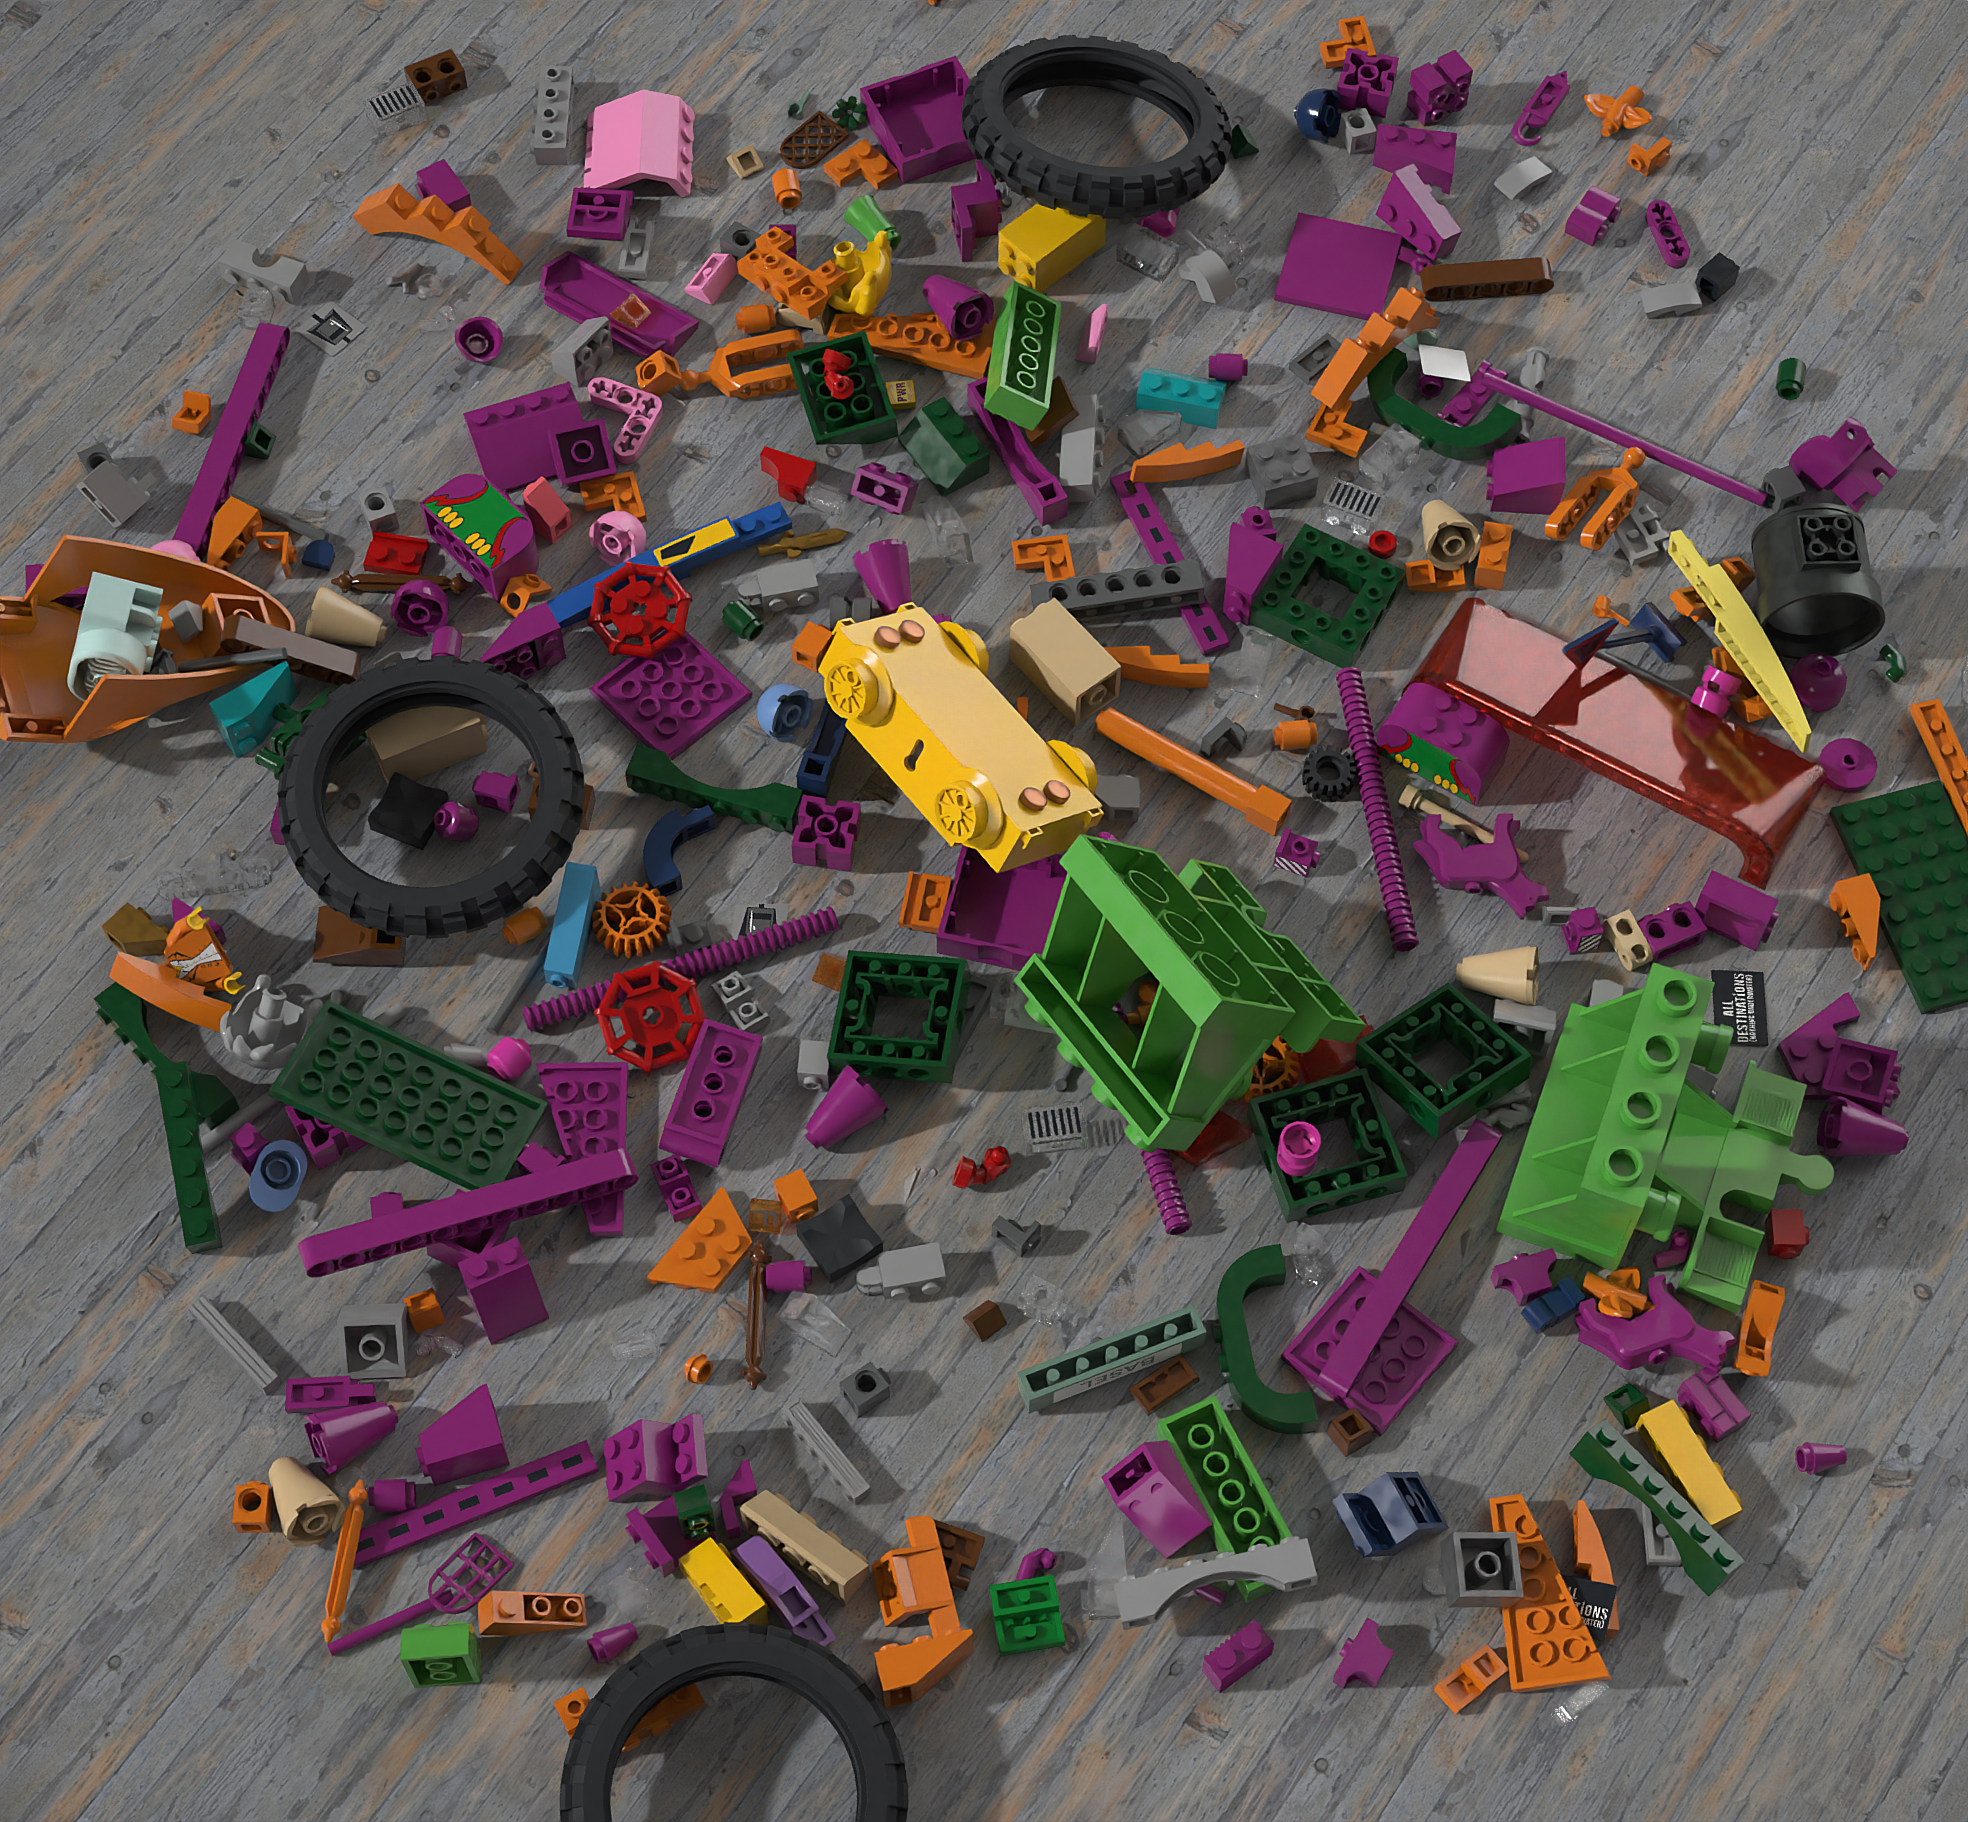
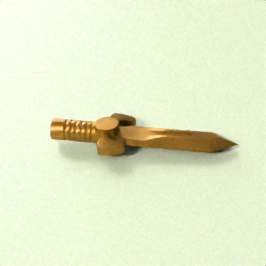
M832 528L795 537L793 531H785L781 533L782 539L779 542L757 546V552L759 557L781 552L787 554L788 558L792 560L801 555L800 550L839 542L849 532Z

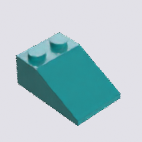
M284 661L209 703L218 731L236 758L252 752L264 742L279 722L272 717L275 706H279L280 702L290 706L298 696L289 665Z

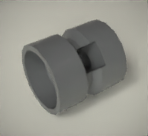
M831 596L830 631L833 632L838 620L850 617L855 623L871 620L872 598L855 597L853 602H851L848 597Z

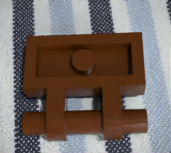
M933 1519L943 1558L951 1563L949 1570H946L952 1590L956 1587L967 1591L971 1578L959 1575L962 1567L975 1570L985 1543V1537Z

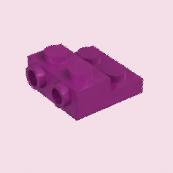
M1837 1037L1821 1087V1094L1831 1097L1833 1095L1844 1097L1882 1115L1884 1107L1890 1108L1892 1104L1894 1090L1889 1089L1891 1082H1898L1902 1064L1897 1063L1898 1051Z

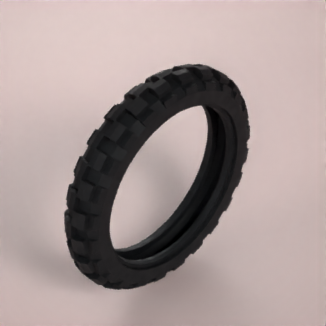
M1061 35L1053 40H1048L1044 37L1031 40L1024 46L1016 45L1005 50V52L987 62L977 72V76L970 80L965 90L961 111V125L963 134L968 139V146L976 159L980 161L1000 183L1006 182L1007 187L1011 188V191L1023 198L1032 197L1036 199L1039 205L1053 210L1061 208L1069 210V214L1088 217V214L1101 215L1102 219H1121L1124 215H1132L1134 218L1152 216L1158 210L1165 213L1200 196L1210 188L1211 184L1218 180L1225 169L1232 142V129L1228 121L1229 117L1221 101L1218 100L1214 91L1202 78H1196L1191 69L1180 62L1174 63L1170 61L1167 55L1154 49L1148 51L1138 47L1139 44L1124 40L1116 42L1107 40V37L1092 35L1089 38H1077L1076 35ZM1071 85L1107 88L1136 96L1157 106L1180 125L1189 142L1175 155L1147 165L1105 167L1084 164L1056 156L1030 143L1012 127L1004 111L1020 97L1045 88Z
M435 655L433 659L418 660L417 656L396 660V665L383 669L377 666L359 674L360 678L349 685H346V683L342 684L327 696L328 700L319 709L317 707L314 708L302 723V730L298 737L291 741L284 758L283 772L279 776L277 792L279 809L277 811L281 833L288 854L307 886H310L325 904L334 911H339L349 917L350 921L368 929L376 928L383 930L387 935L409 938L410 935L425 936L426 939L448 938L449 934L466 931L468 934L487 928L488 923L501 917L506 919L523 909V904L533 896L538 897L552 882V877L557 870L563 868L573 850V843L576 835L580 832L584 815L585 781L580 754L578 753L573 735L566 722L556 712L555 707L542 693L535 692L529 687L528 682L513 673L501 672L495 669V665L472 659L471 662L461 661L457 659V656ZM450 706L481 713L504 725L517 736L529 751L539 774V796L535 814L526 833L513 850L496 865L477 876L455 884L438 887H410L387 882L370 875L351 862L332 839L325 817V799L329 780L336 764L347 748L371 726L385 718L410 709Z
M724 1622V1624L702 1625L680 1631V1633L664 1640L660 1639L639 1651V1654L626 1664H622L605 1681V1684L594 1698L591 1699L579 1719L564 1760L560 1784L561 1822H612L610 1799L613 1775L621 1751L632 1731L642 1718L666 1697L691 1684L711 1678L744 1676L763 1679L786 1687L813 1704L837 1731L851 1760L857 1791L855 1822H906L908 1783L905 1760L900 1741L897 1739L890 1722L891 1719L879 1698H876L867 1686L866 1681L849 1664H845L832 1654L831 1650L812 1639L808 1640L793 1634V1631L771 1625L760 1626L749 1624V1622Z

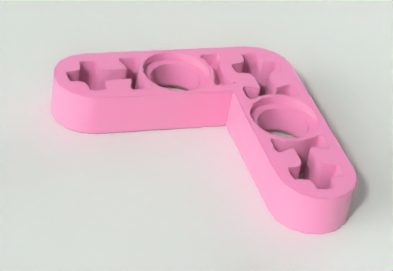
M597 377L592 379L588 384L590 400L596 405L629 416L614 443L615 457L619 462L631 464L641 455L663 415L662 401L654 394L608 378ZM626 395L633 398L627 404H622L618 401L620 397ZM646 408H647V409L651 408V409L649 410L648 414H647V416H648V418H647V417H646ZM636 425L646 427V430L642 433H634L631 429ZM630 441H632V442H631V449H632V450H627L628 447H629V445H630Z

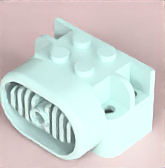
M97 572L92 573L67 678L70 691L78 699L85 702L105 674L143 675L144 671L150 673L163 617L157 616L163 589Z

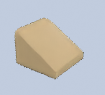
M753 144L730 154L726 158L740 179L765 168Z

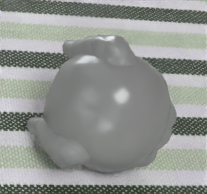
M268 974L258 976L255 986L246 993L233 1012L229 1010L222 1016L220 1020V1034L225 1048L236 1059L257 1069L274 1070L283 1068L322 1009L323 1003L319 999L313 1000L306 1009H303L285 1000L287 995L281 989L270 987L271 978Z

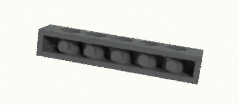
M1199 559L1181 560L1177 563L1164 565L1154 564L1150 567L1138 569L1127 568L1111 573L1100 572L1092 576L1069 577L1065 580L1042 581L1038 584L1030 585L1033 612L1038 605L1047 603L1053 598L1057 600L1065 599L1059 602L1078 622L1205 603Z

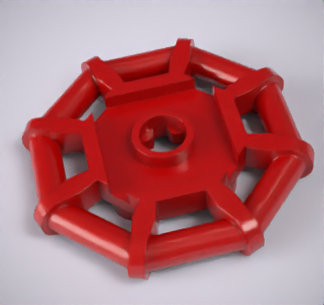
M627 561L625 562L626 565L601 582H596L593 586L595 591L587 624L594 629L606 645L609 654L613 656L616 654L638 656L651 660L673 642L685 637L689 605L693 599L692 595L685 591L671 573V568L667 565L660 567ZM636 575L656 578L654 583L650 584L644 580L637 582ZM628 577L630 584L617 593L611 590V588ZM665 583L675 597L667 599L660 589ZM605 597L611 600L610 614H602ZM645 606V615L641 617V615L636 614L634 616L632 614L635 611L634 608ZM677 608L675 623L668 622V612L670 613V609ZM613 623L620 632L618 636L614 638L606 628V625ZM665 630L668 632L655 642L651 643L650 639L659 634L661 631ZM631 637L639 638V640L643 641L644 646L626 644L625 642L627 639H632Z
M654 960L651 964L620 974L616 972L612 975L613 980L598 1009H594V1016L598 1018L607 1046V1054L609 1056L614 1055L644 1070V1073L650 1074L652 1070L683 1060L687 1062L704 1019H709L705 1016L695 986L697 982L694 978L689 979L659 964V961ZM651 976L650 985L633 990L629 984ZM659 977L679 988L674 993L663 989L657 985ZM622 989L628 996L620 1010L614 1009L612 1006ZM685 994L692 1012L690 1015L683 1014L679 998ZM647 1009H652L654 1013H660V1017L656 1019V1024L644 1021L643 1017L647 1015ZM610 1018H620L625 1034L618 1039ZM682 1023L692 1025L681 1044L675 1037ZM630 1040L636 1045L646 1048L644 1057L623 1046ZM668 1043L675 1050L653 1057V1048Z

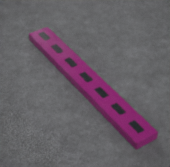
M1132 470L1110 477V484L1153 564L1164 565L1185 560L1144 483L1132 482L1130 480ZM1205 595V603L1177 607L1203 656L1225 649L1230 644Z
M587 1440L361 1529L353 1570L599 1472Z

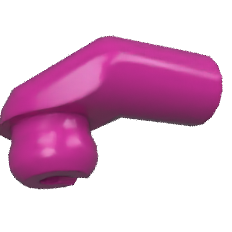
M1675 1231L1669 1249L1653 1254V1263L1656 1269L1680 1264L1686 1260L1692 1243L1687 1231Z

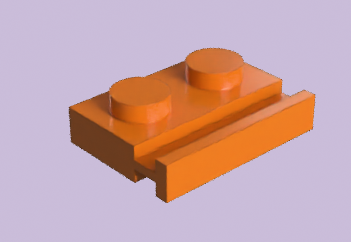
M909 871L898 922L899 928L904 926L916 931L937 934L945 904L950 894L952 877L922 873L921 875L914 874V871Z

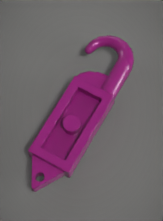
M1567 71L1545 77L1524 107L1523 113L1513 125L1511 133L1516 143L1522 146H1533L1541 140L1540 136L1534 139H1526L1521 135V132L1525 126L1542 128L1547 125L1569 93L1570 85H1568Z

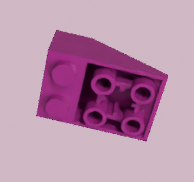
M541 603L519 613L483 654L480 661L495 665V669L501 672H511L519 678H527L536 671L548 666L557 665L561 660L566 659L561 627L547 603Z
M1167 1440L1144 1442L1102 1476L1116 1506L1166 1559L1172 1557L1213 1525Z

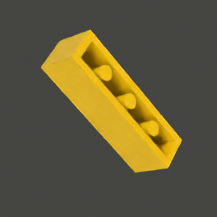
M1674 1399L1640 1415L1635 1427L1665 1476L1671 1477L1672 1487L1687 1500L1714 1530H1717L1738 1518L1742 1511L1741 1500L1735 1490H1730L1727 1486L1720 1465L1715 1461L1712 1462L1707 1454V1446L1703 1438L1692 1430L1686 1411L1682 1407H1678Z

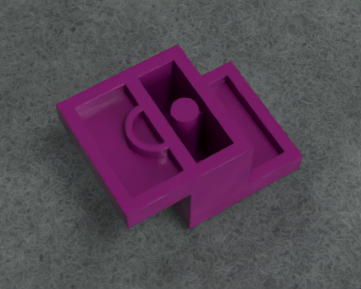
M979 160L976 161V182L951 186V224L962 262L973 261V249H977L976 238L998 235V223H1002V214L1000 207H998L1002 206L1000 189L995 190L996 179L984 168Z
M574 187L566 229L567 237L609 240L624 239L632 214L634 192Z
M691 1413L674 1424L640 1419L604 1440V1456L606 1458L607 1471L606 1486L608 1488L609 1502L621 1503L637 1493L670 1497L673 1495L672 1493L682 1491L708 1476L703 1416L701 1414Z

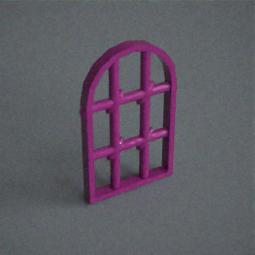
M475 1532L436 1569L430 1578L428 1586L430 1602L436 1609L446 1614L456 1615L467 1612L478 1604L514 1567V1563ZM476 1539L482 1546L471 1557L467 1558L462 1552ZM488 1549L496 1556L485 1567L480 1568L473 1562ZM459 1557L465 1563L452 1576L449 1575L448 1577L443 1571ZM501 1559L507 1566L493 1579L487 1572ZM471 1567L478 1573L466 1586L461 1587L454 1582L467 1568ZM440 1576L446 1582L432 1594V1584ZM485 1578L490 1584L474 1598L468 1591L480 1579L483 1580ZM452 1586L459 1593L444 1607L436 1599L448 1587ZM465 1597L470 1601L464 1607L452 1608L461 1598L464 1599Z

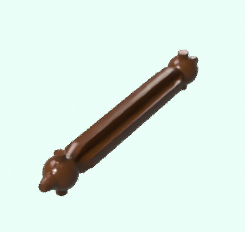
M344 570V573L338 578L331 579V584L339 586L342 589V593H348V590L352 587L360 591H398L402 585L417 579L429 580L439 585L444 592L452 589L455 592V596H461L463 591L473 587V583L465 580L462 577V573H457L456 577L451 580L446 576L358 574L352 577L348 570Z
M758 1241L756 1248L747 1253V1257H750L753 1263L749 1274L745 1355L749 1367L742 1369L741 1375L745 1376L751 1390H756L758 1383L761 1380H766L767 1377L760 1366L764 1361L767 1306L765 1264L771 1262L772 1256H769L762 1241Z

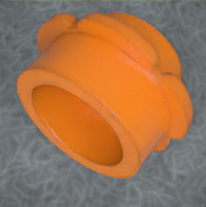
M699 1354L698 1357H690L684 1367L686 1380L691 1383L704 1384L712 1373L713 1363L707 1359L705 1354Z

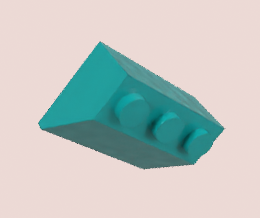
M1147 367L1142 373L1137 391L1136 413L1216 429L1228 383Z

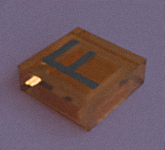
M752 1198L750 1202L749 1230L779 1234L783 1202Z

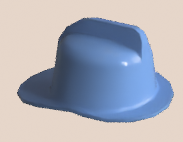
M278 1140L267 1145L260 1153L248 1187L252 1200L261 1209L270 1212L283 1211L296 1198L307 1170L306 1155L300 1146L292 1141Z

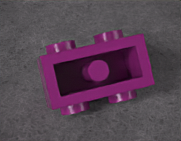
M876 462L859 467L850 492L851 495L859 497V500L864 503L882 506L885 508V511L892 514L900 515L911 510L919 483L912 481L910 475L902 472L891 473L886 471V466Z

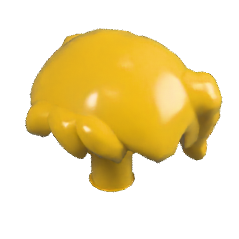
M885 230L879 231L874 241L868 242L865 251L856 249L850 241H842L835 245L833 252L836 255V260L831 258L829 261L846 271L848 280L829 298L828 304L831 307L847 313H857L864 317L874 313L875 308L887 293L892 276V248Z

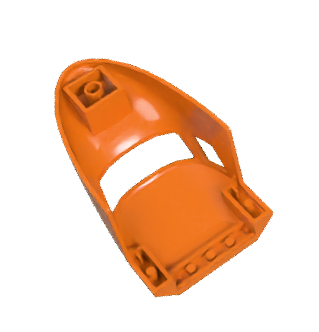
M64 535L24 597L0 595V739L4 741L63 744L88 742L108 736L167 706L233 683L267 665L258 662L187 673L179 672V662L233 654L225 651L220 646L224 622L227 616L241 615L294 633L296 630L295 621L289 611L263 589L211 565L168 552L131 544ZM93 572L163 589L157 615L163 617L157 642L160 650L164 648L173 652L171 660L175 661L178 673L163 675L105 674L86 701L83 702L70 691L67 684L71 658L83 609L76 610L56 602H51V600L81 586L89 587ZM184 600L202 606L203 631L187 643L181 641L169 617V611Z

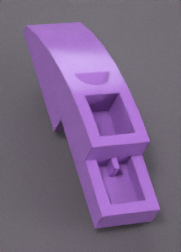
M758 1534L730 1552L754 1589L762 1596L768 1607H772L787 1630L793 1631V1634L805 1639H812L824 1647L836 1639L819 1614L818 1610L820 1608L777 1553Z

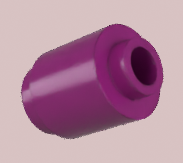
M1216 353V356H1209L1208 378H1215V381H1242V376H1247L1248 359H1243L1242 354Z
M443 626L441 629L434 632L431 659L435 655L457 656V659L460 660L462 634L451 626Z
M805 1260L775 1261L774 1265H767V1290H775V1293L806 1292L807 1285H812L811 1266H806Z
M407 1478L375 1480L374 1487H369L368 1489L369 1506H375L376 1513L408 1511V1508H415V1481L408 1482Z

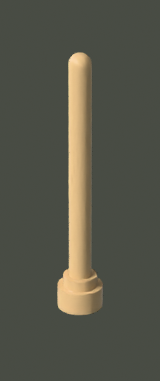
M1409 783L1403 791L1398 802L1401 806L1410 809V807L1416 809L1418 807L1429 814H1441V820L1485 844L1493 843V834L1427 800L1416 786ZM1516 847L1520 863H1526L1529 859L1528 854Z

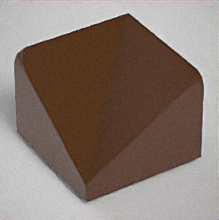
M1355 1407L1329 1421L1327 1435L1345 1457L1369 1444L1374 1433V1429Z

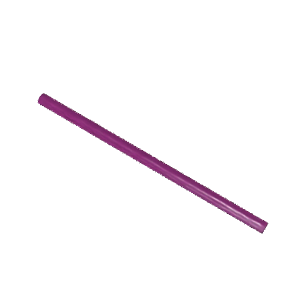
M1485 372L1480 385L1625 448L1638 447L1643 450L1648 458L1754 504L1762 506L1766 499L1767 493L1493 374Z

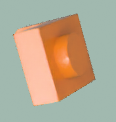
M1663 137L1647 151L1637 143H1634L1630 147L1627 162L1633 169L1638 170L1647 177L1658 167H1664L1669 161V151L1672 142Z
M185 390L183 392V407L172 418V429L181 430L187 434H199L211 420V396Z

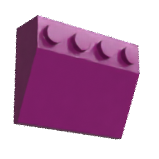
M570 382L463 413L467 433L483 476L489 479L498 489L503 488L506 492L526 487L536 482L541 476L546 480L557 477L547 433L551 429L584 422Z

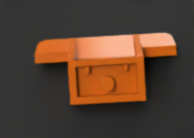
M926 1515L909 1517L905 1520V1525L911 1547L890 1550L871 1564V1569L885 1627H896L913 1614L927 1613L932 1636L935 1638L945 1635L944 1633L949 1629L960 1627L935 1522L930 1516Z

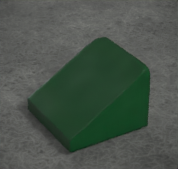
M1629 1382L1603 1397L1606 1405L1626 1430L1636 1425L1640 1415L1650 1411L1648 1398Z

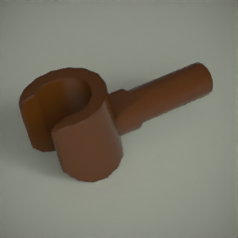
M1278 703L1274 705V710L1290 715V717L1295 718V721L1308 720L1310 722V719L1302 715L1312 718L1315 714L1314 709L1307 705L1302 706L1299 710L1291 709Z

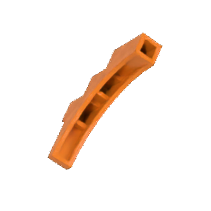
M399 183L366 197L352 216L371 235L382 232H403L416 234L447 245L480 264L505 285L512 282L523 265V262L488 229L491 223L473 206L454 213L437 195L434 194L417 201Z
M1413 286L1410 290L1400 287L1383 315L1373 312L1356 340L1348 337L1345 338L1310 394L1329 408L1341 411L1364 378L1394 347L1418 331L1427 328L1435 329L1441 319L1434 315L1436 310L1424 300L1426 295Z

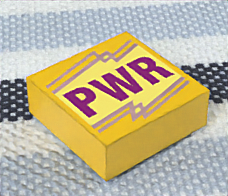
M913 380L886 382V392L893 410L916 408Z

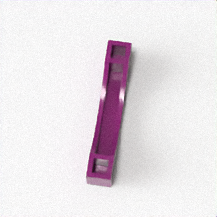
M988 376L967 384V404L1042 527L1067 517L1068 496L1057 478L1050 474L1036 459L1017 424L984 408Z

